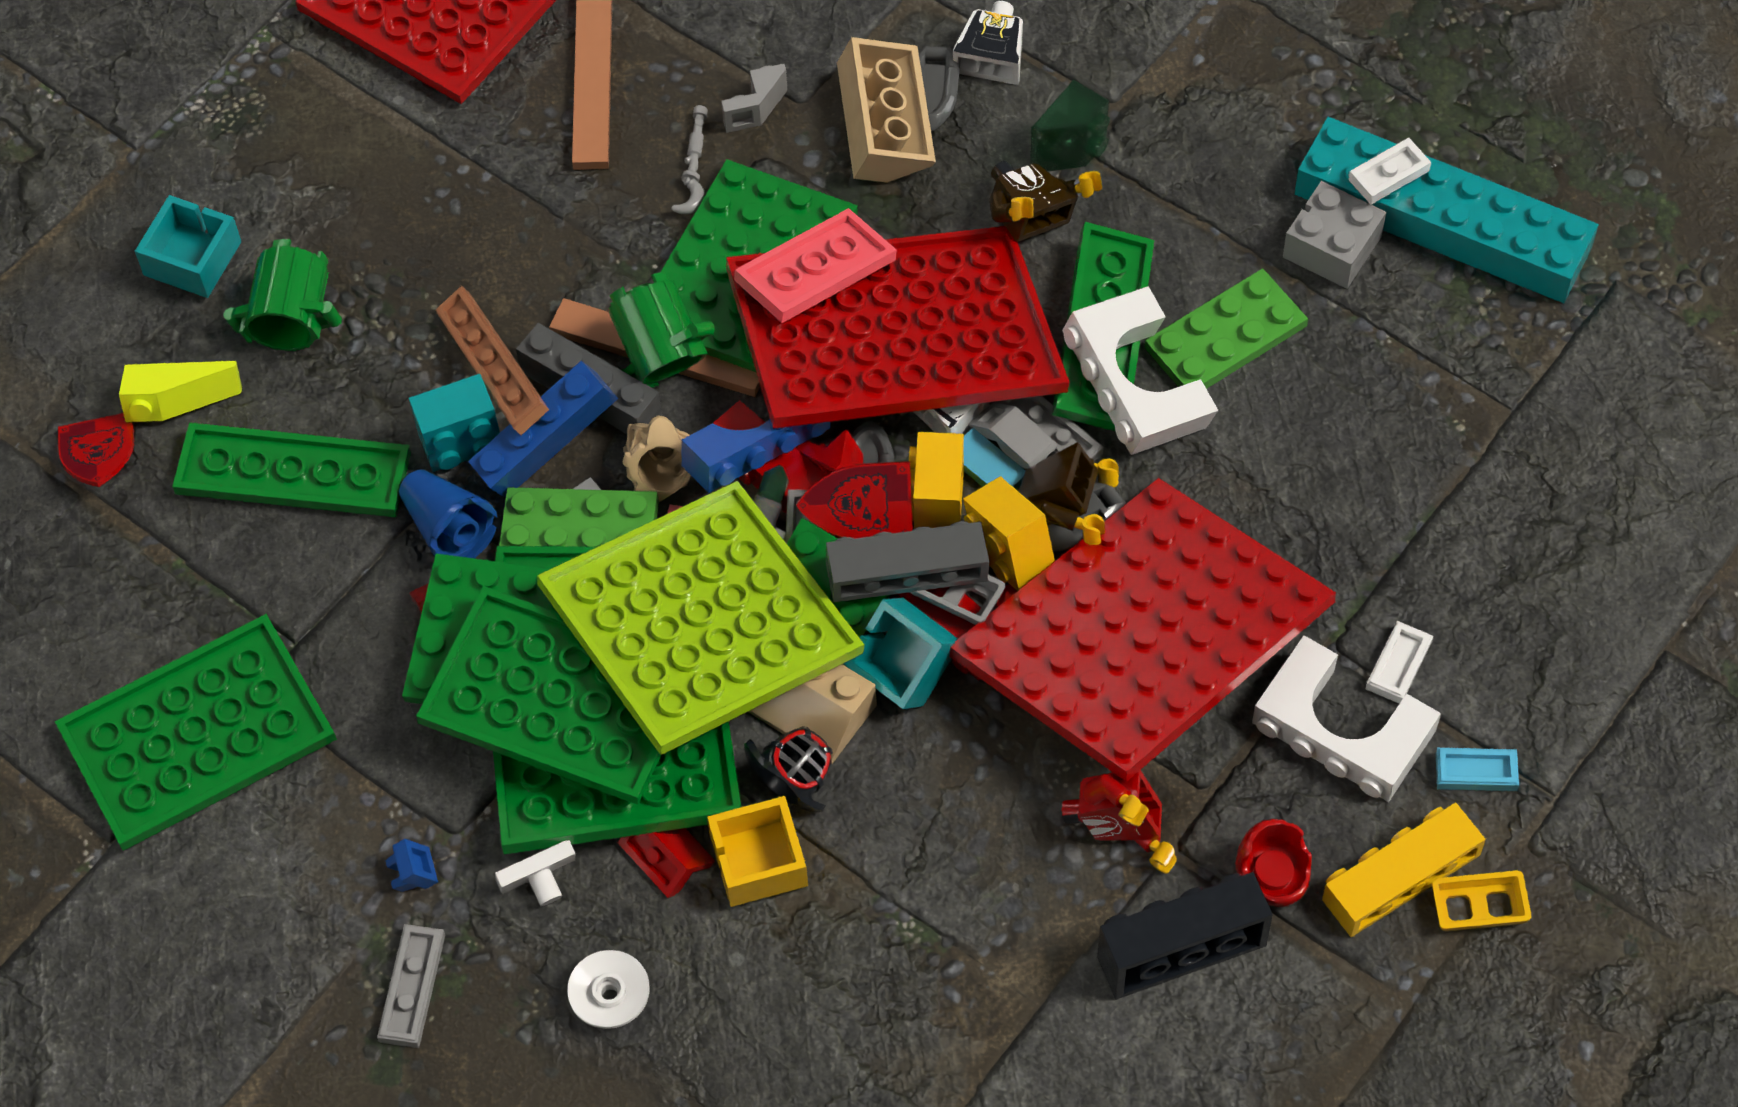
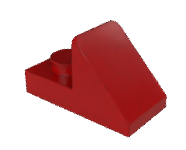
M847 430L843 431L828 446L823 443L818 446L807 440L795 447L826 475L843 467L863 464V453Z

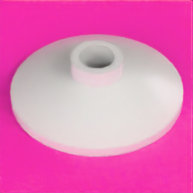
M604 950L593 953L578 963L569 978L567 992L571 1008L582 1021L597 1028L611 1029L628 1024L643 1011L649 998L650 986L647 973L637 959L621 951ZM607 990H615L617 992V996L614 999L606 1000L603 998V994Z

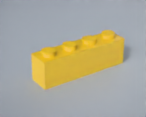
M1456 802L1446 809L1438 807L1427 814L1423 819V823L1416 828L1406 827L1395 834L1391 839V843L1381 850L1375 847L1367 851L1360 857L1358 864L1351 869L1341 868L1331 874L1326 880L1322 901L1349 936L1353 937L1432 887V881L1435 878L1447 877L1479 857L1486 839Z

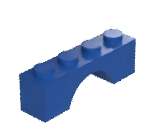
M769 419L763 425L748 430H730L712 423L682 439L681 466L710 493L721 486L729 485L736 478L749 471L762 467L766 462L777 456L792 451L796 446L805 441L822 435L826 430L830 429L831 422L773 429Z

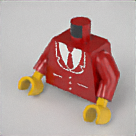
M1141 770L1127 782L1113 772L1084 778L1080 782L1079 799L1064 800L1062 802V816L1066 824L1084 822L1093 837L1100 841L1134 840L1146 852L1154 851L1149 861L1153 867L1162 873H1169L1177 862L1173 846L1164 841L1160 843L1162 803Z

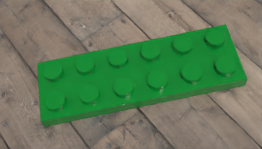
M1084 222L1080 232L1067 321L1073 311L1148 287L1155 240ZM1063 340L1061 360L1070 383L1067 393L1055 394L1052 415L1115 431V425L1109 414L1099 404L1098 394L1092 383L1084 377L1076 354ZM1140 340L1116 349L1118 367L1125 378L1132 384L1135 381Z
M189 422L172 488L177 495L397 517L401 500L399 489L407 474L411 450L410 446L405 444Z

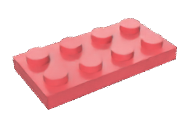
M848 208L735 269L734 280L783 323L896 260L897 249Z

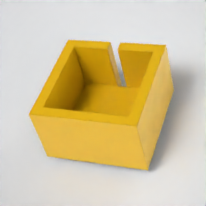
M918 432L917 447L910 446L912 521H914V529L918 527H944L960 522L964 477V434Z
M1001 476L963 498L967 514L964 516V521L968 523L981 522L989 557V566L994 570L999 580L1004 583L1008 582L1019 591L1055 562L1045 514Z
M785 796L707 816L711 841L719 868L721 869V876L730 907L808 886L805 860Z

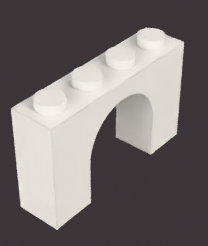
M1149 286L1073 311L1062 330L1067 346L1074 351L1081 364L1084 377L1092 383L1098 394L1101 408L1109 414L1114 423L1118 439L1126 445L1131 455L1203 430L1208 427L1218 412L1201 379L1168 391L1151 392L1132 384L1120 371L1116 361V349L1154 336L1165 319V315Z
M1303 636L1255 705L1252 723L1264 735L1271 738L1277 737L1289 744L1300 756L1312 757L1324 764L1326 769L1333 775L1340 778L1346 777L1355 782L1369 796L1374 798L1380 797L1389 802L1436 732L1441 713L1406 694L1386 725L1376 734L1363 739H1346L1330 733L1317 720L1312 704L1334 673L1338 654Z

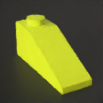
M236 361L128 364L124 366L119 398L125 422L164 421L241 394L242 385Z

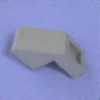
M785 64L768 65L760 69L751 70L752 94L738 95L721 101L726 133L763 124L787 92Z
M993 402L968 424L970 429H976L985 438L997 441L1002 452L1025 469L1046 459L1057 448L1055 441L1016 406Z

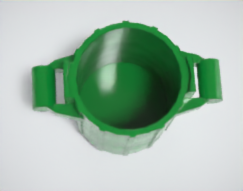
M290 239L274 240L273 246L263 250L257 259L248 304L236 308L230 307L224 311L223 316L236 333H240L247 343H252V340H255L258 344L275 350L296 351L309 348L316 339H319L321 329L339 326L342 322V317L330 301L323 302L329 272L327 268L328 259L322 251H318V255L299 247H290Z
M665 272L652 274L651 277L654 283L639 285L628 292H625L624 287L610 294L612 302L608 308L610 317L631 362L628 367L621 369V371L651 388L659 386L658 381L679 374L705 358L708 353L702 340L712 335L715 331L714 324L711 321L692 322L674 280H668Z

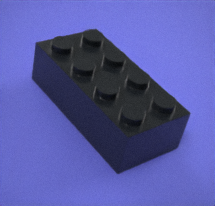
M1235 873L1224 877L1215 886L1206 889L1194 887L1185 891L1178 899L1166 903L1164 900L1154 901L1146 905L1141 912L1129 916L1118 914L1110 917L1104 922V925L1100 926L1097 958L1114 998L1117 1000L1266 947L1273 914L1254 873L1243 876Z

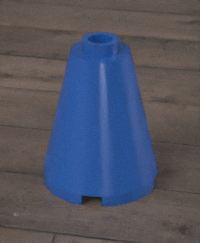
M416 470L406 475L403 479L399 495L434 557L437 553L476 558L489 545L496 532L493 519L494 516L497 517V511L487 500L426 470Z

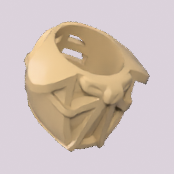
M664 416L652 418L649 424H629L626 446L623 447V465L626 467L627 478L634 484V491L657 492L659 502L680 488L687 486L691 475L681 466L682 439L688 437L689 434L675 428L673 423Z

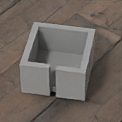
M1321 181L1307 201L1305 210H1301L1286 232L1283 258L1348 289L1382 237L1386 212Z

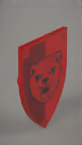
M123 413L58 426V451L63 468L73 478L85 484L96 487L102 486L124 467L133 452L134 425L133 422H125Z
M910 461L864 463L835 470L815 482L796 503V507L812 523L839 537L855 539L870 537L880 532L900 533L912 531Z

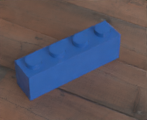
M582 360L541 396L549 411L526 432L520 435L509 424L468 461L490 489L506 498L507 487H520L618 399L598 373Z

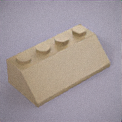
M851 37L837 62L853 178L887 183L933 166L936 159L918 47L915 45Z
M841 664L748 711V713L782 734L802 726L809 727L811 731H814L827 743L828 747L832 748L833 754L831 755L830 763L833 764L877 706L876 685Z

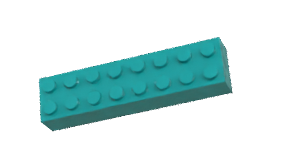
M1327 117L1298 169L1294 195L1309 200L1320 182L1323 181L1368 203L1348 180L1351 170L1397 144ZM1426 156L1431 162L1429 172L1371 204L1386 212L1383 231L1561 303H1565L1592 249L1599 225L1429 156Z

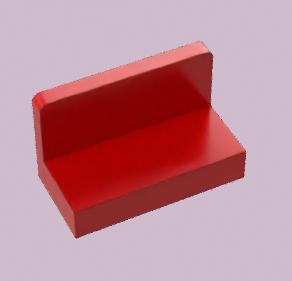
M686 828L621 837L617 842L667 898L673 897L680 892L693 872L710 868L715 862L714 858Z

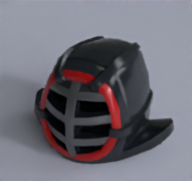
M805 726L793 729L781 735L775 741L769 742L762 753L758 751L751 739L744 743L745 754L751 768L756 772L758 779L777 797L785 796L787 802L796 808L809 812H823L826 805L814 801L812 795L817 793L824 785L823 780L828 773L833 751L818 734Z

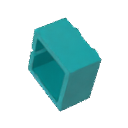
M169 195L137 246L135 254L144 276L208 298L242 241L234 217L206 207L200 212L197 204Z
M481 374L409 397L417 432L432 472L441 469H452L461 462L470 460L500 433L495 409Z
M905 598L883 599L865 628L870 633L875 634L861 635L860 639L864 643L863 654L845 662L844 665L874 683L878 691L902 709L924 706L951 662L952 658L949 657L950 647L955 644L958 638ZM888 631L886 635H884L883 633H877Z

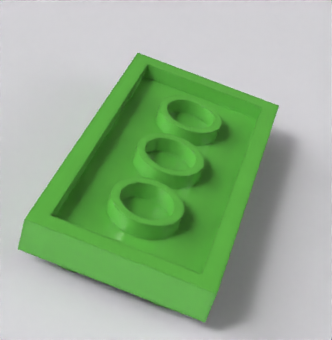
M1262 268L1159 331L1154 336L1146 339L1145 349L1178 387L1201 379L1207 389L1307 327L1308 318Z
M507 487L499 546L598 547L656 520L659 503L658 493L654 491Z

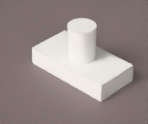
M563 841L496 872L495 880L502 894L529 882L540 906H545L562 897L551 871L575 861L576 853L570 841Z

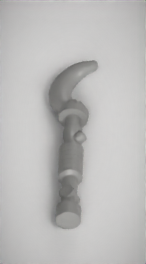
M702 105L695 106L693 110V118L695 119L694 129L689 138L688 157L684 159L685 163L689 164L688 170L683 172L681 177L684 185H687V188L690 189V198L687 202L673 205L671 208L673 212L679 214L696 212L705 197V192L699 183L700 175L696 172L698 169V158L702 155L704 135L702 134L703 121L706 120L708 109Z

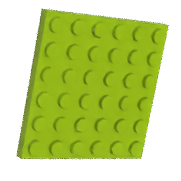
M738 481L537 575V585L660 755L864 652V643Z

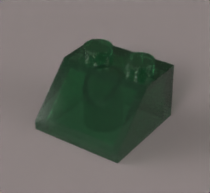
M1073 80L1031 127L1030 164H1038L1049 172L1086 167L1095 156L1100 157L1109 142L1107 138V127L1110 123V117H1108L1109 100Z

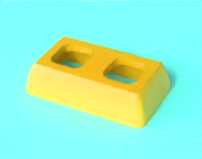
M1521 871L1435 878L1432 881L1439 926L1443 931L1524 924L1532 917L1524 875ZM1500 893L1507 894L1510 899L1512 914L1498 917L1491 916L1486 896ZM1459 897L1467 898L1470 903L1472 918L1457 921L1451 920L1448 915L1446 900Z

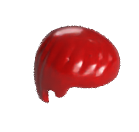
M1283 819L1263 820L1251 827L1239 844L1235 862L1237 873L1241 874V876L1254 873L1268 905L1274 907H1287L1299 901L1307 891L1311 876L1312 854L1304 842V832L1296 824L1288 823Z

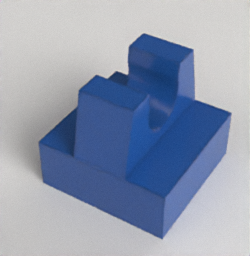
M403 839L392 846L394 854L385 860L387 868L399 871L400 875L391 881L392 889L404 892L416 887L427 889L438 883L428 846L407 839Z

